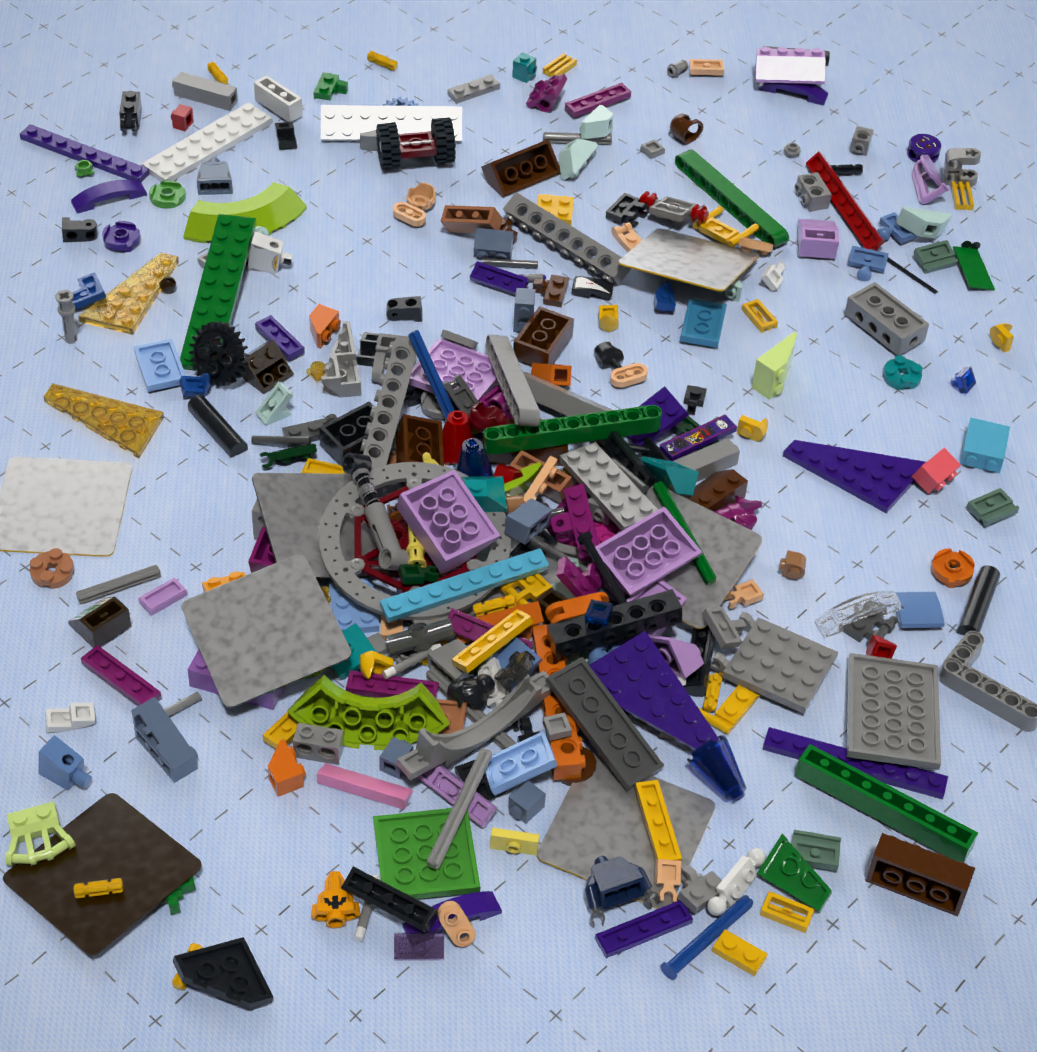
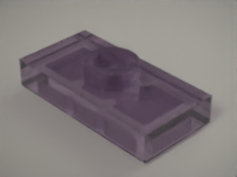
M444 932L394 933V959H444Z

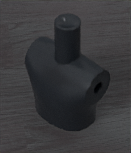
M603 342L594 348V354L601 368L612 366L615 370L622 367L619 362L624 360L623 352L614 347L611 342Z

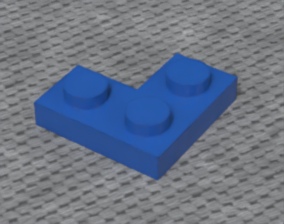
M95 272L77 279L81 289L72 292L74 296L72 303L75 305L76 310L106 298V294Z

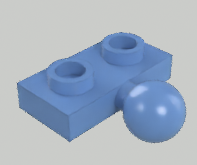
M895 212L880 217L879 224L882 227H879L877 231L884 241L888 240L890 235L900 244L916 238L914 233L896 223L898 215Z
M852 246L848 265L861 268L857 272V278L861 281H869L872 277L870 270L884 273L889 253Z

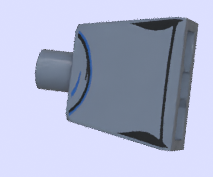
M212 158L209 162L201 163L197 176L198 195L233 194L232 177L227 162H220L219 159Z

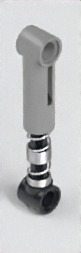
M347 453L343 458L342 468L345 473L351 474L354 481L357 482L356 487L359 489L358 492L362 502L366 504L364 514L380 553L379 565L383 569L398 571L399 565L408 564L409 555L406 550L401 549L383 503L379 502L380 499L376 498L377 491L375 486L369 481L371 479L369 472L372 468L371 458L368 455Z

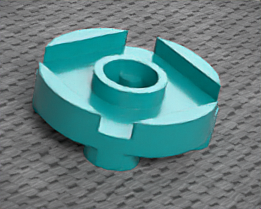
M897 355L894 359L886 362L882 374L885 377L884 381L890 387L897 390L910 387L909 390L920 384L923 367L902 355Z

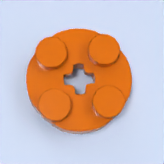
M947 548L935 554L930 569L933 575L944 583L946 587L955 588L956 586L968 583L972 579L975 564L971 556L961 550L955 552L951 548ZM949 565L952 566V567H955V566H956L957 569H952V568L949 567Z

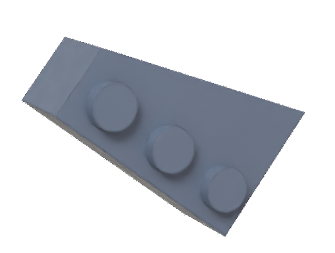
M156 697L131 710L136 739L174 783L198 769V754L196 750L189 746Z

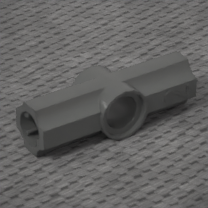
M450 618L430 624L423 622L415 623L409 626L408 630L385 636L390 656L410 650L422 652L431 648L432 644L455 638Z

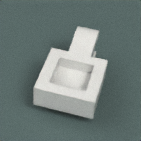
M782 261L776 266L774 264L768 266L761 276L771 291L778 289L784 279L781 275L785 269Z

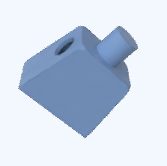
M54 735L39 750L38 774L66 790L71 789L75 783L82 788L88 786L92 776L84 772L83 757Z

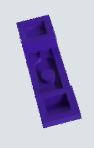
M761 82L758 89L774 94L777 89L806 95L808 96L807 102L823 106L829 94L816 84Z
M114 180L82 191L71 199V204L78 214L93 210L94 203L124 195H127L129 200L147 196V192L139 181Z
M493 891L464 894L431 906L438 911L444 902H457L469 920L478 917L479 921L502 914V909ZM455 914L449 915L448 919H453ZM438 917L428 933L406 922L402 923L411 946L433 939L435 932L444 929Z

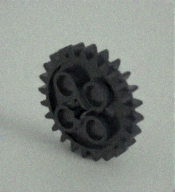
M218 321L202 325V329L196 330L197 335L192 336L195 343H190V346L194 348L193 351L189 352V354L194 355L190 362L196 363L193 370L199 369L197 376L208 373L210 385L216 384V387L235 383L236 379L242 378L240 373L246 372L243 365H248V362L244 360V357L249 356V354L244 353L248 346L242 345L245 338L239 339L241 332L234 333L235 326L229 327L228 323Z

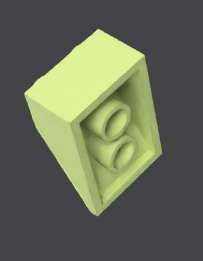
M796 332L790 334L756 359L752 388L769 400L775 395H779L784 389L793 359L797 338Z

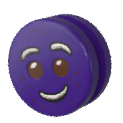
M917 134L909 140L907 155L914 162L920 160L922 155H929L932 162L935 163L939 159L942 145L939 139L932 135Z

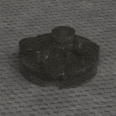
M518 651L514 652L508 660L510 663L495 674L494 678L497 680V685L504 691L510 690L511 687L509 685L513 681L518 684L531 670L533 664L530 661H535V657L529 651H524L521 654Z

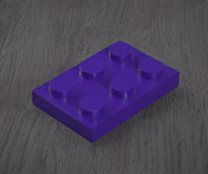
M664 386L640 405H655L661 408L660 429L656 432L628 437L635 445H642L646 437H650L655 442L689 414Z

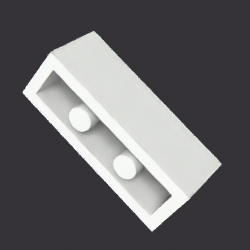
M267 75L254 82L256 101L288 122L303 116L301 97Z

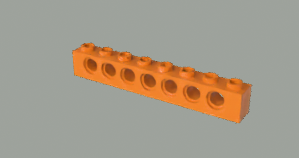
M550 624L532 625L533 652L542 659V662L536 667L537 674L545 671L550 676L566 667L565 662H568V657L556 659L547 639V625ZM552 692L541 702L543 717L565 713L572 728V736L549 741L558 766L552 768L553 780L581 778L582 769L586 768L585 755L580 754V750L583 749L582 737L577 736L580 728L554 692Z

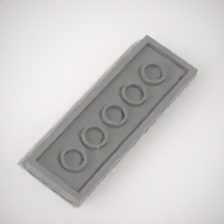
M596 442L560 455V463L579 484L585 485L586 492L621 531L658 510Z

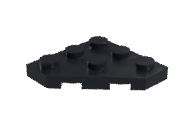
M244 937L174 956L173 964L183 983L246 1009L272 1003L273 995Z

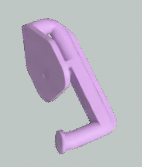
M929 155L920 156L921 159L914 165L912 176L918 199L921 204H926L949 191V188L942 183L941 177ZM932 178L939 187L929 193L926 180Z

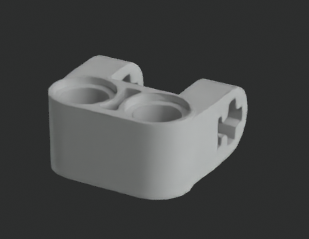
M976 148L949 149L945 154L944 162L945 183L951 186L952 181H955L956 184L960 181L963 184L969 182L970 186L976 185L978 173L971 169H962V165L978 164L981 152Z

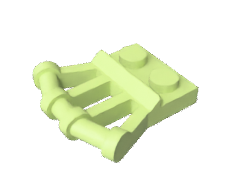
M54 801L7 814L12 839L5 856L6 866H13L14 863L31 864V866L37 865L38 861L48 859V861L54 860V857L68 848L71 850L76 846L72 837L60 826ZM56 833L62 841L51 847L49 834ZM42 836L45 850L35 852L32 839ZM26 841L28 854H17L20 842Z

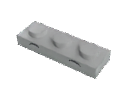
M491 74L450 88L447 95L458 104L500 89V82Z

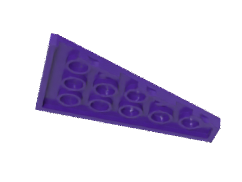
M794 440L783 451V457L886 514L916 482L912 475L926 463L920 460Z
M646 631L589 665L619 706L631 713L635 718L645 721L651 727L672 736L676 741L688 745L692 750L700 754L720 742L718 736Z

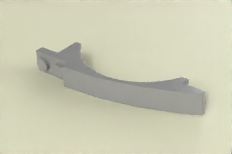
M542 671L532 677L529 674L522 676L514 689L498 706L486 716L464 729L449 734H434L425 728L419 730L416 749L399 757L396 765L412 780L442 763L448 766L511 726L553 692L545 682L549 675Z

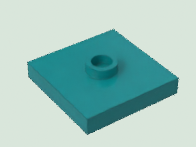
M357 623L342 631L351 649V655L347 659L331 665L340 680L348 677L350 670L357 671L360 669L359 658L361 654L368 651L377 652Z

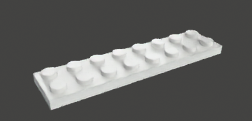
M248 102L143 162L142 166L149 168L150 175L160 182L174 181L200 166L202 162L209 161L273 123L272 117Z
M321 105V141L360 142V133L376 130V125L380 123L396 122L399 134L431 131L432 119L450 117L454 128L455 143H462V107Z

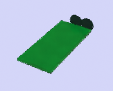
M964 241L961 247L953 246L969 287L995 290L978 251L981 244L979 242L971 243V241Z

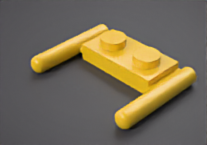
M718 206L709 212L708 219L702 224H699L698 220L693 223L694 229H699V232L725 245H729L731 248L739 243L740 237L747 238L759 230V225L753 224L739 233L738 230L714 219L724 211L722 206Z
M738 685L715 712L714 716L701 708L699 710L710 725L729 735L731 730L735 728L761 695Z

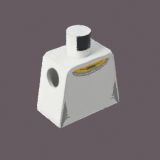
M254 232L247 270L277 273L280 263L291 266L293 254L282 252L284 243L281 240Z

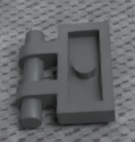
M867 601L843 626L842 632L859 643L866 638L868 639L866 643L869 645L872 635L884 638L887 633H891L898 619L895 616H891L889 619L884 620L885 612Z

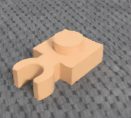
M752 579L734 586V591H730L724 601L731 599L728 607L733 609L740 602L747 606L763 600L764 593Z
M655 860V885H661V890L658 892L660 902L664 901L665 893L670 895L671 903L677 901L678 896L674 886L678 887L681 885V861Z

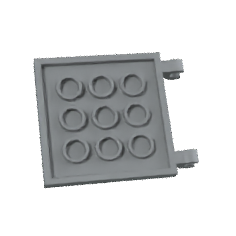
M742 612L739 619H743L747 625L744 630L749 631L730 662L723 654L716 652L712 659L714 662L711 668L715 671L723 672L722 678L804 714L837 659L838 651L759 617L755 621L750 614Z

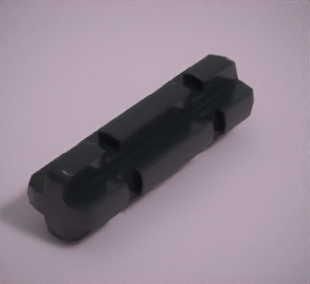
M853 164L830 165L838 175L863 173L862 164H855L854 166Z

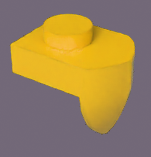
M618 305L599 306V327L606 332H612L619 326Z
M1001 323L990 328L991 340L1004 353L1010 351L1014 336L1009 332L1013 326L1008 323Z
M742 415L738 422L737 434L753 441H760L767 432L768 420L764 418L759 422Z
M375 651L365 652L359 658L361 674L367 679L370 678L371 673L382 674V671L393 666V659Z

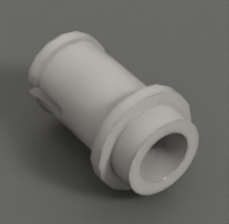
M681 60L676 64H670L667 68L668 75L676 77L680 72L687 70V61Z

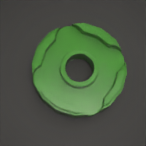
M171 180L162 181L159 185L156 186L154 184L150 188L149 199L156 207L163 209L174 208L185 201L186 190L178 182Z

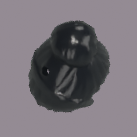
M480 674L477 679L463 678L453 681L448 686L447 694L457 701L459 707H461L464 701H467L474 708L483 710L487 702L488 693L493 691L495 682L488 674Z

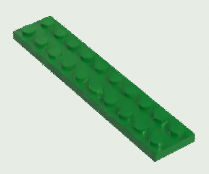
M218 214L180 356L184 370H193V367L196 365L195 362H190L194 355L189 354L194 349L190 346V343H195L192 336L197 335L196 330L202 329V325L218 321L228 323L230 327L256 226V218Z

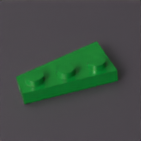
M782 833L757 872V875L820 913L830 898L832 890Z

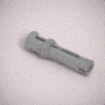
M61 290L55 295L59 305L57 311L62 317L65 342L73 344L78 340L74 320L76 309L72 303L74 296L69 290Z

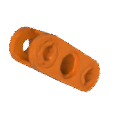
M597 592L552 603L546 608L545 614L548 620L551 621L550 624L612 606L607 605L609 597L605 592Z

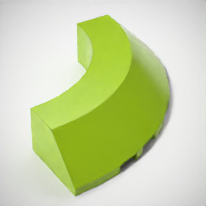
M272 182L261 193L241 201L212 203L198 200L189 213L183 239L207 244V241L212 240L218 214L256 218V226L265 227L269 235L273 234L272 231L280 228L284 229L291 220L295 221L307 209V205L290 186Z
M323 675L287 710L299 723L344 730V746L359 749V745H374V750H384L392 737L405 740L412 745V743L417 742L419 730L425 728L429 732L437 734L450 725L437 699L422 683L399 695L371 698L348 692Z

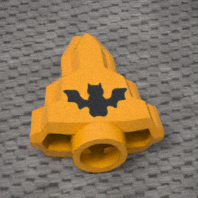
M330 871L325 880L324 891L318 894L317 903L312 905L311 919L317 922H326V926L330 928H341L346 924V921H352L360 917L359 903L354 901L352 894L341 888L345 879L340 871Z

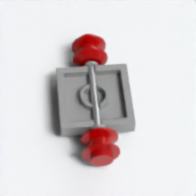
M645 191L640 196L639 202L648 204L649 214L655 215V217L660 219L667 218L674 223H681L690 217L692 222L698 219V223L702 224L709 216L706 206L700 209L699 204L668 196L658 200L657 194L652 193L650 196L649 191Z

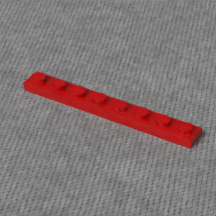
M818 151L806 162V165L812 173L818 172L831 193L832 202L866 249L876 251L885 241L823 154Z

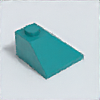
M642 456L641 461L658 481L664 482L668 490L683 497L684 494L693 496L699 471L674 461Z
M503 476L461 477L484 512H507Z

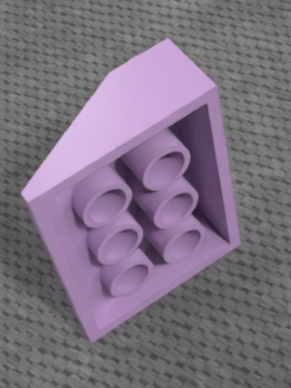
M455 470L407 490L399 496L396 508L441 574L462 565L501 536Z
M665 507L595 546L618 587L630 597L702 555L699 547Z

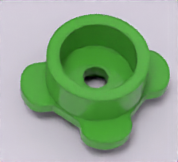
M88 160L77 162L75 165L76 175L85 177L94 174L92 163Z

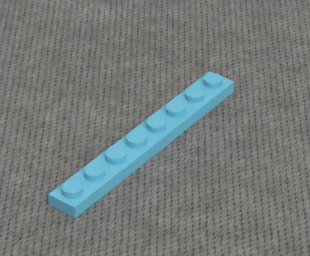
M541 548L380 600V607L389 623L549 570V563Z

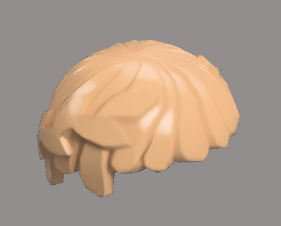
M419 183L415 188H409L406 196L407 203L421 210L431 208L436 200L435 188L428 183Z

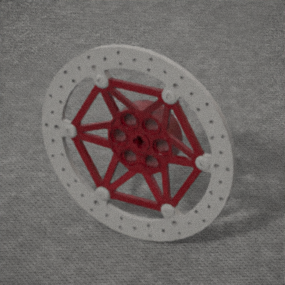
M401 462L372 469L369 472V476H371L369 481L374 484L375 489L393 483H407V486L379 498V502L386 504L399 498L401 493L421 485L422 482H428L454 469L424 462ZM455 470L457 474L460 476V478L469 477L463 474L462 472ZM353 479L337 492L323 514L319 530L321 559L331 580L348 598L370 611L384 615L380 607V600L392 596L373 589L356 575L365 573L403 592L426 585L402 584V582L371 568L380 567L379 561H371L379 556L378 548L363 556L361 555V523H365L369 529L370 527L364 514L366 504L362 506L357 503L361 497L358 492L359 489L356 487L357 482ZM485 512L501 535L499 539L490 544L486 562L478 560L476 554L462 565L456 567L460 569L439 578L438 581L509 558L511 537L504 533L506 527V515L504 512ZM347 516L354 519V559L350 561H345L340 546V531ZM403 516L398 521L390 519L401 549L406 550L409 545L407 522ZM425 552L424 559L427 562V566H436L428 553ZM389 570L396 577H400L397 570ZM494 588L401 619L430 620L442 618L449 615L451 608L463 611L487 596Z

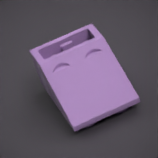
M798 219L799 256L836 259L839 232L835 222Z

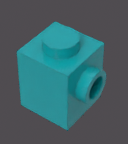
M522 52L513 60V78L527 83L536 75L535 57Z

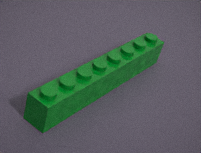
M809 744L799 758L795 773L796 777L950 859L965 862L972 851L978 832L811 744Z

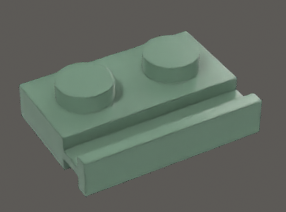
M948 240L915 248L913 252L920 266L923 267L924 274L956 266L959 262L954 257L955 253Z
M1001 488L973 499L967 504V508L979 521L982 520L985 527L1014 515L1019 510V506H1015L1013 500Z
M794 829L792 846L802 855L810 867L831 871L838 870L841 837Z

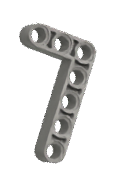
M977 631L967 632L944 660L939 674V681L944 686L1026 732L1034 731L1037 728V704L971 667L981 653L984 637Z

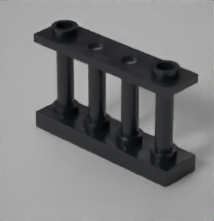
M611 431L603 446V449L611 458H616L648 485L649 488L659 481L641 461L642 456L669 461L650 437H646L642 445L627 443L619 432Z

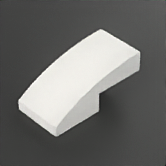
M70 703L69 709H46V732L70 731L95 724L94 704Z

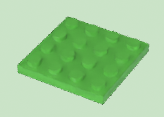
M452 808L373 816L381 881L415 899L480 892L481 887L468 808L438 869L428 867L427 859Z

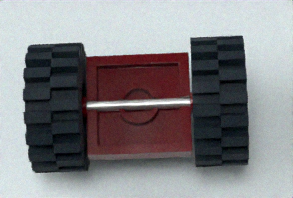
M450 117L432 119L431 131L399 134L396 122L376 125L377 151L381 169L399 168L402 158L412 159L413 157L434 156L436 164L455 162L456 144L453 123Z

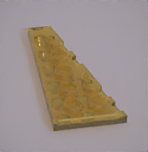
M159 253L107 293L106 298L97 301L78 316L79 322L133 335L160 293V281L170 276L179 263L178 256Z
M52 383L44 395L45 403L62 413H68L72 416L73 420L83 422L88 429L108 441L113 440L118 443L119 447L123 450L128 449L133 452V456L138 459L164 419L162 411Z

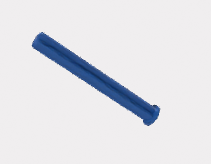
M418 330L409 333L408 337L445 419H447L448 414L455 410Z
M743 895L669 962H663L661 970L664 975L670 980H675L679 971L752 907L753 900L749 896Z

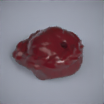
M483 402L475 404L467 415L470 425H473V428H476L483 434L484 430L488 427L509 424L508 417L499 407L494 405L485 407Z

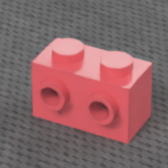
M944 447L912 475V478L928 494L934 489L938 492L947 484L945 480L950 482L958 474L956 470L961 464Z

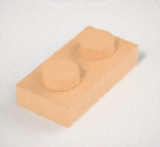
M689 59L690 75H724L723 60Z

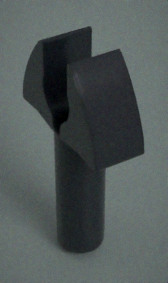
M415 388L414 390L407 389L404 402L410 398L408 400V407L421 404V396L419 395L425 390Z

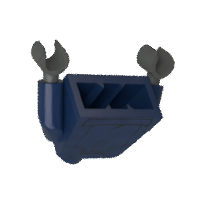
M599 856L594 861V865L591 867V876L587 878L585 887L588 908L592 910L590 917L592 928L595 927L593 920L595 917L601 919L602 926L605 922V915L599 911L598 907L604 910L645 894L646 897L643 904L647 909L652 908V902L649 898L654 899L657 905L659 904L660 895L651 890L652 885L642 867L629 863L624 857L620 856L610 860L606 856Z

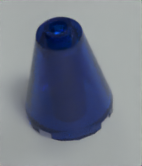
M475 438L465 440L461 447L456 470L469 477L493 476L494 472L483 443Z
M725 735L718 736L719 741L714 742L711 739L691 753L693 759L687 758V762L727 801L733 800V802H736L745 796L744 791L747 788L728 739Z

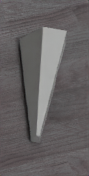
M350 321L343 322L342 330L339 331L338 340L335 342L329 357L328 366L325 367V374L321 378L322 384L340 397L361 396V381Z

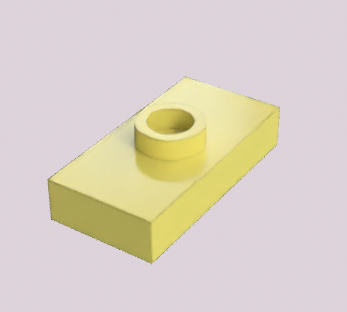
M492 827L490 849L508 851L513 854L522 853L537 856L540 834Z

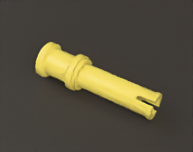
M408 525L409 545L406 548L409 555L408 564H416L418 562L422 568H426L427 562L424 559L426 550Z

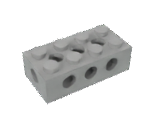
M876 282L848 296L844 314L896 355H901L925 341L929 323Z

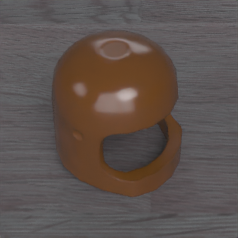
M683 113L676 115L670 123L671 134L685 144L695 141L704 128L700 120H690L689 115ZM698 123V129L695 133L688 130L690 126Z

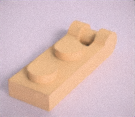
M629 222L624 223L621 227L616 226L611 229L613 237L627 252L642 241Z
M550 455L524 495V502L531 498L536 500L539 494H544L548 486L546 484L549 478L553 479L558 471V468H556L558 459Z

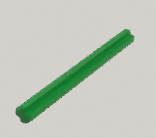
M664 482L654 483L653 490L662 506L669 511L701 550ZM702 552V555L693 559V562L705 584L710 585L716 582V575Z

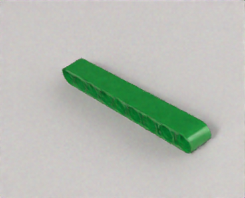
M691 149L675 156L677 168L742 225L749 228L753 224H758L759 230L753 233L758 239L773 244V249L789 241V234L782 225L697 152Z
M648 405L539 420L537 427L517 426L516 424L488 427L484 430L483 450L488 454H501L607 439L611 431L619 432L622 437L652 433L660 429L662 410L658 406Z

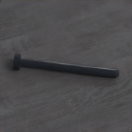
M589 531L582 533L577 537V541L580 545L585 546L618 605L626 603L625 597L591 541L593 538L592 534Z

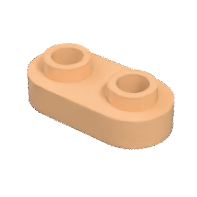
M406 202L394 204L393 215L397 219L414 227H420L426 223V213L423 210Z
M740 237L738 245L742 246L741 250L752 252V249H756L757 253L764 255L772 252L774 246L771 243Z
M641 363L617 368L611 372L610 382L618 388L643 382L647 379L648 369Z
M444 902L437 912L442 926L455 945L459 947L470 945L476 936L471 922L457 902ZM455 914L453 919H448L449 915ZM467 933L464 938H460L461 934Z

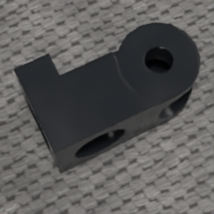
M62 217L63 242L96 240L98 237L96 221L92 219L70 221V217Z
M421 296L388 300L386 305L387 318L391 321L414 318L415 322H422Z

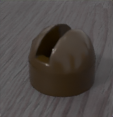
M170 276L163 278L159 283L160 289L165 293H171L176 287L175 279Z

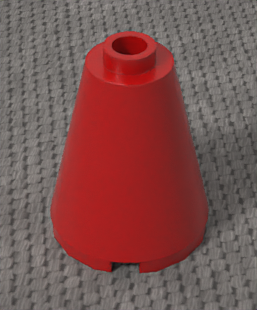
M459 410L452 411L448 414L442 429L444 464L450 465L452 463L457 464V466H463L474 460L476 445L467 414Z

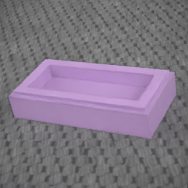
M173 578L139 597L138 600L139 604L152 616L186 597L188 594L182 584L176 578Z

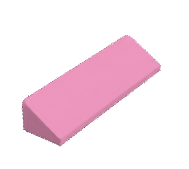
M325 763L317 773V783L403 810H405L413 793V789Z

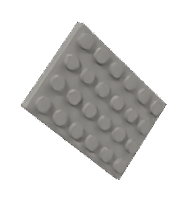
M849 653L847 757L935 770L940 769L938 665Z

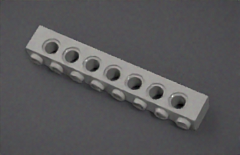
M515 192L503 208L507 220L513 222V224L515 222L518 223L520 228L526 232L531 231L538 240L544 239L551 248L560 249L564 256L567 258L571 256L577 264L587 266L590 272L594 275L600 274L606 281L619 286L632 269L618 263L622 258L621 256Z
M396 335L395 342H390L388 354H391V357H386L383 369L387 371L386 374H381L379 381L382 389H377L374 399L375 402H378L377 407L372 406L369 418H373L372 423L368 422L365 431L368 439H363L360 451L364 452L363 455H368L371 458V470L387 465L416 358V353L410 339Z

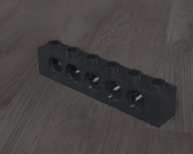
M673 589L547 625V639L556 659L568 657L572 654L612 644L627 638H633L644 631L647 633L682 623V606Z

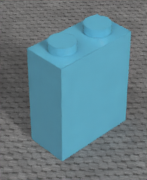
M970 417L960 464L1000 473L1005 458L1010 426Z

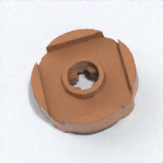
M53 548L30 560L31 579L39 587L43 588L44 585L50 586V589H56L66 585L72 579L74 572L73 560L59 548ZM50 568H56V570L53 571V572H52V570H48V569H50Z

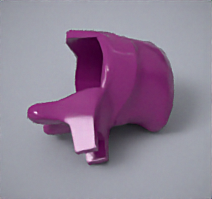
M735 495V504H728L726 507L714 511L752 530L757 522L754 510L762 507V502L758 500L750 501Z

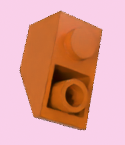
M318 304L309 315L311 334L317 348L321 349L341 325L339 311Z
M532 363L531 374L555 385L571 386L572 366Z
M285 739L280 740L268 764L269 781L278 797L304 787L303 777L306 776L303 765L301 763L298 764L296 761L297 757L292 746L289 747Z

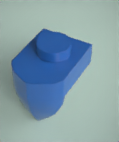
M668 281L659 286L654 297L655 308L662 312L675 311L676 306L674 291Z
M203 373L201 377L181 376L180 385L183 396L194 397L198 394L206 396L210 388L209 374Z

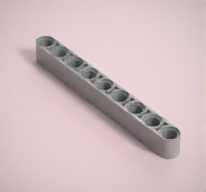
M487 335L486 352L515 424L517 426L537 427L540 420V411L507 336Z

